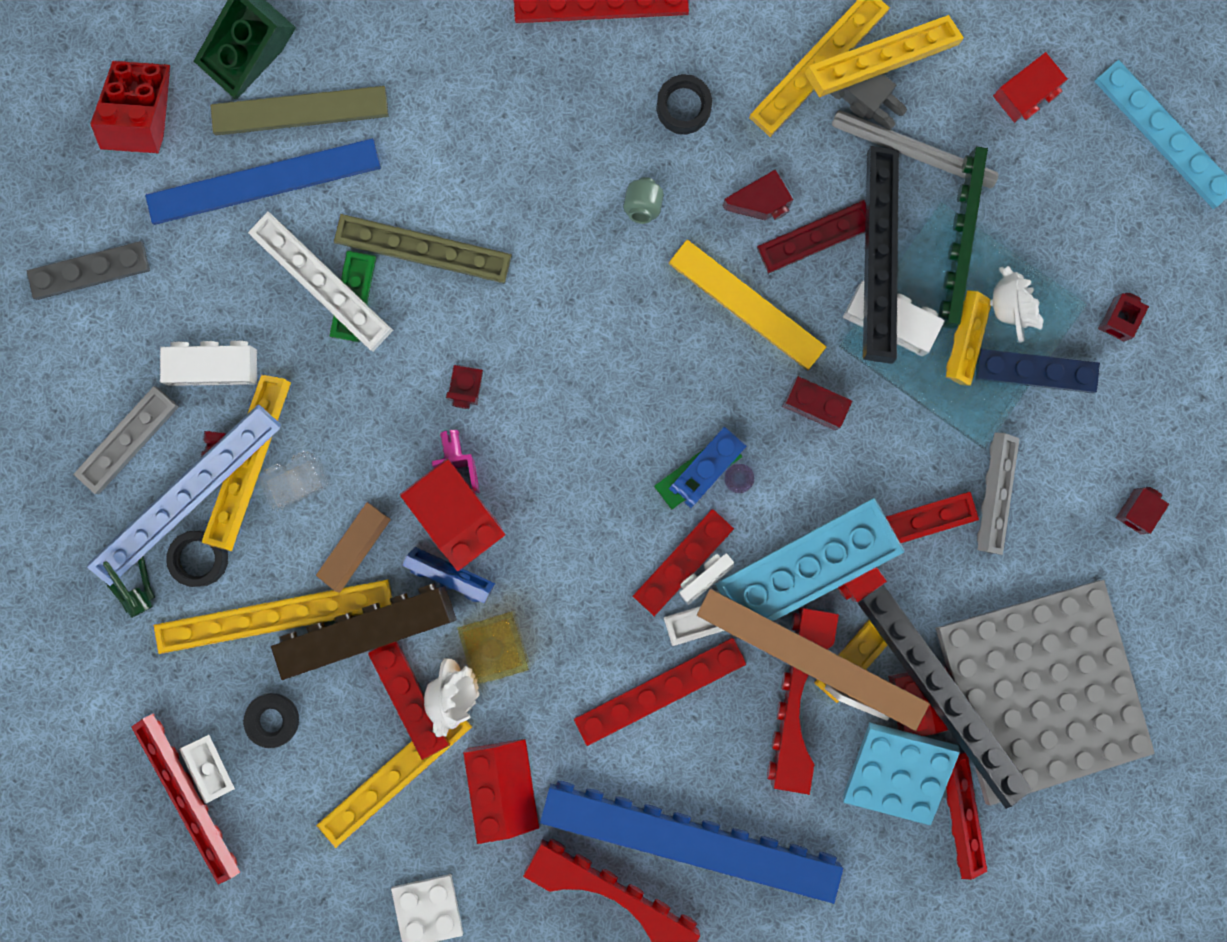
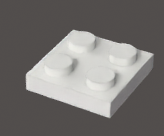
M727 553L722 557L718 554L713 556L704 564L706 571L698 577L695 573L692 574L681 584L683 590L679 593L688 605L734 568V561Z
M451 874L391 888L402 942H437L463 936V928Z

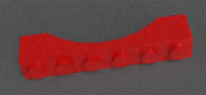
M799 607V613H793L791 630L828 650L835 642L839 614ZM790 665L789 672H784L781 689L786 690L784 702H779L777 708V720H781L779 732L774 731L772 749L776 750L774 762L769 761L767 779L771 780V785L774 789L810 795L815 764L807 752L801 734L799 719L800 700L809 675Z
M544 839L541 840L524 871V878L549 892L584 890L614 900L639 921L651 942H698L700 938L699 929L696 927L697 922L684 914H681L679 918L669 912L671 908L666 903L658 899L651 902L643 897L645 893L632 884L625 887L617 882L618 877L606 869H602L599 872L592 868V862L580 854H576L573 857L564 851L566 847L554 839H550L549 842Z

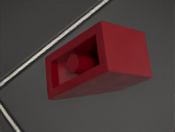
M775 169L725 198L722 206L726 211L764 221L771 217L777 220L790 211L788 207L791 206L794 199Z

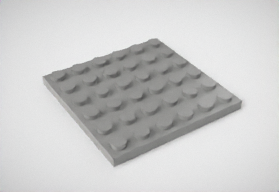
M1104 580L1083 584L935 628L948 674L1033 789L1029 793L1155 754ZM976 769L985 804L991 806L1000 803L997 796Z

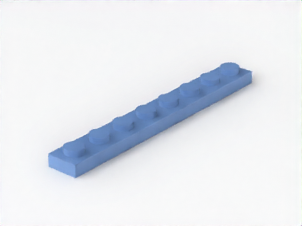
M258 404L88 563L87 568L111 586L114 582L104 568L103 562H109L120 578L281 428V424Z

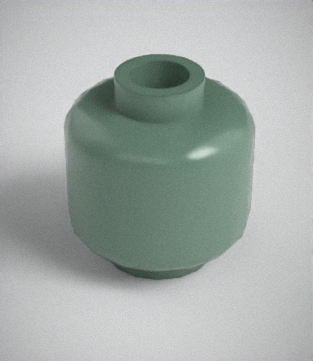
M648 177L632 181L626 188L623 203L624 212L636 223L646 224L651 222L661 213L664 197L663 189L653 179Z

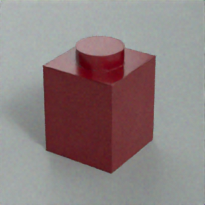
M1151 487L1136 488L1132 491L1116 519L1140 535L1151 534L1170 504L1161 499L1163 495L1159 491Z

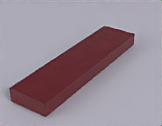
M865 200L757 246L768 274L865 233L866 202Z

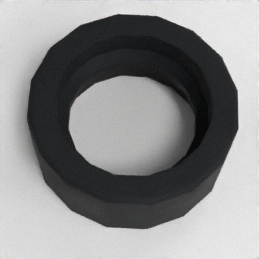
M681 74L671 77L662 85L658 92L656 107L658 118L666 129L676 134L687 135L697 132L706 124L710 117L712 108L710 89L703 80L693 75ZM681 88L690 89L700 97L701 110L694 119L680 121L673 118L668 112L667 100L675 90Z
M187 531L177 536L169 546L166 554L167 568L171 576L180 584L188 587L208 586L218 581L225 573L228 565V551L213 546L210 547L214 552L215 562L207 574L202 576L190 575L181 565L180 556L182 550L191 542H202L205 531Z

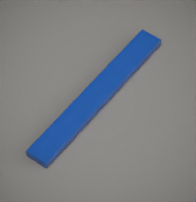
M372 138L146 194L145 197L151 222L156 225L381 169L375 141Z

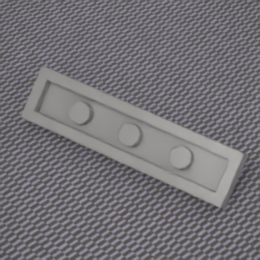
M153 386L73 475L94 494H100L179 406L158 387Z
M994 433L993 442L990 445V465L985 478L987 485L986 493L981 505V527L977 534L978 551L1003 555L1020 439L1006 433Z

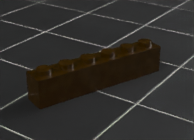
M435 583L419 588V595L408 598L407 593L390 598L391 605L381 608L379 603H375L362 608V615L353 617L351 612L334 618L336 624L325 627L324 622H320L306 627L307 634L298 636L295 631L280 636V643L270 647L281 680L456 621L457 619L446 586L436 588Z

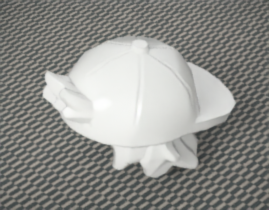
M1009 266L1006 268L1000 267L999 270L1003 278L999 280L994 288L993 299L990 300V305L993 306L998 320L1016 325L1018 340L1021 343L1024 342V328L1030 326L1041 330L1043 327L1042 323H1044V320L1038 314L1040 302L1031 295L1034 288H1027L1031 284V280L1024 279L1023 275L1013 272Z
M444 658L441 662L439 677L428 684L424 696L425 711L434 723L433 732L436 737H446L449 729H454L459 723L470 719V715L466 712L476 704L475 700L479 697V687L472 669L465 666L461 670L456 661Z

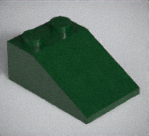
M227 0L193 62L234 99H238L283 51L296 27L266 0Z

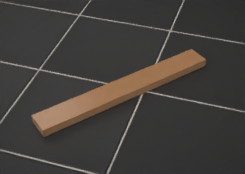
M712 589L709 590L696 615L915 731L930 704Z

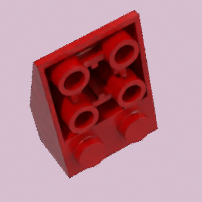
M112 61L90 123L101 150L159 153L164 138L170 65Z

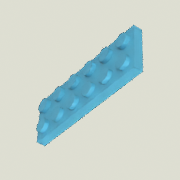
M872 498L725 577L715 585L720 594L771 621H775L899 556L905 550L875 498Z

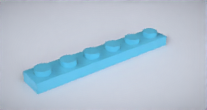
M1119 59L1094 81L1212 209H1215L1227 199V175Z

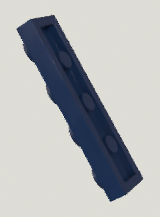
M980 349L975 380L1096 393L1100 363Z

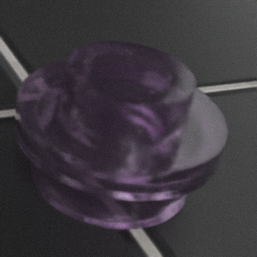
M734 464L726 471L724 481L730 491L744 493L752 487L754 474L747 465ZM736 473L744 475L745 480L742 484L734 482V475Z

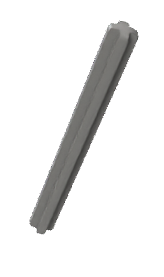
M841 110L835 114L832 122L833 127L888 149L898 150L901 154L965 179L966 173H962L963 158ZM985 168L982 186L987 188L995 186L999 174L996 171Z

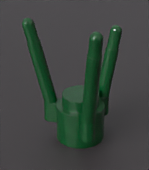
M144 556L138 560L144 587L143 592L139 587L128 592L109 562H103L104 568L114 582L111 586L107 583L105 584L131 618L152 608L150 600L155 598L150 586Z

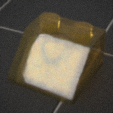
M514 610L457 627L468 667L475 674L477 684L501 679L531 668Z

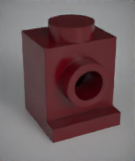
M1121 293L1113 298L1098 329L1123 342L1135 337L1149 306L1142 303L1141 298L1137 295ZM1120 312L1125 314V320L1118 317Z

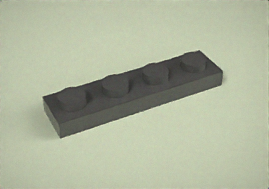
M139 241L26 270L32 297L35 300H40L149 272L150 267L144 243Z

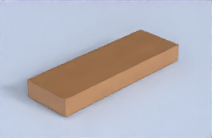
M367 502L316 576L331 589L340 593L391 519Z

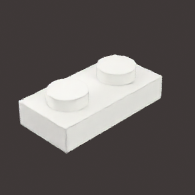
M210 735L179 749L205 804L235 789Z

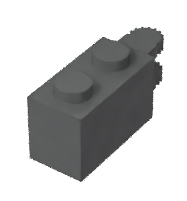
M884 74L830 93L834 98L839 100L843 98L851 105V111L858 117L863 118L865 116L869 120L873 118L889 130L895 126V121L880 107L884 104L899 116H903L907 111L905 105L892 95L897 85Z

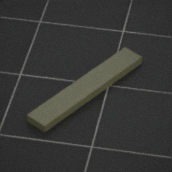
M385 86L210 104L212 128L215 136L389 117Z
M340 214L334 238L335 244L503 284L506 282L512 254Z

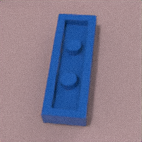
M414 547L407 554L402 565L408 568L412 574L419 577H428L436 581L440 587L446 586L448 590L454 589L463 593L465 598L473 602L485 603L495 583L463 568L457 571L451 563L417 547Z

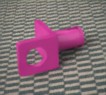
M450 430L451 442L447 431L441 432L440 437L444 458L432 461V467L435 468L447 458L455 468L468 466L472 489L475 493H480L475 460L471 454L462 455L459 431Z

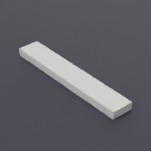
M267 211L248 232L371 351L374 352L393 331L271 213Z

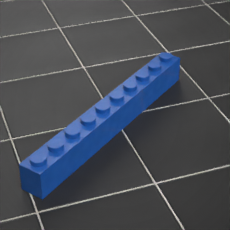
M557 781L556 785L550 783L540 824L835 904L844 868L840 862L836 861L837 857L832 854L819 852V855L815 856L808 854L807 848L796 844H790L789 848L779 846V841L770 837L761 836L760 840L749 838V833L741 829L732 828L731 832L720 830V825L712 821L703 820L702 824L691 822V817L682 813L674 812L672 817L661 814L662 809L653 805L645 804L643 809L632 806L633 801L624 797L616 796L615 800L603 798L604 793L598 790L587 788L584 793L574 790L575 785L565 781Z

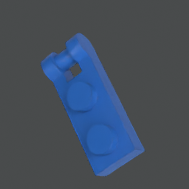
M723 427L672 484L669 490L675 495L676 493L680 494L686 500L684 503L692 508L747 446L726 427ZM690 478L699 484L695 491L685 484Z

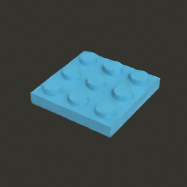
M869 722L844 791L843 803L931 825L959 756V746Z

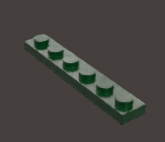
M976 146L969 155L964 157L962 164V173H966L964 184L960 185L957 195V202H961L960 212L956 213L953 221V231H956L955 242L950 244L948 260H952L950 271H947L943 283V288L947 289L946 300H942L939 308V318L945 320L942 325L944 328L954 329L961 323L988 148Z

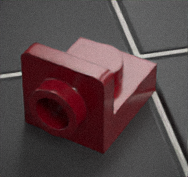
M458 365L453 366L449 392L446 393V399L453 401V407L470 409V404L478 405L483 370Z

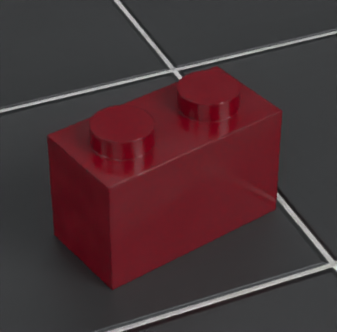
M797 376L793 380L782 407L836 431L841 428L853 401Z

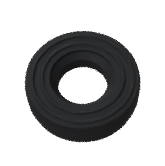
M269 693L259 696L249 704L245 711L243 719L244 730L248 738L260 747H280L290 741L298 729L299 714L297 708L289 698L281 694ZM267 709H275L282 716V726L276 732H268L261 726V715Z

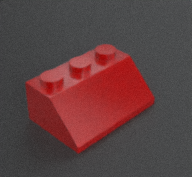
M526 739L466 748L463 754L477 844L507 840L539 829Z

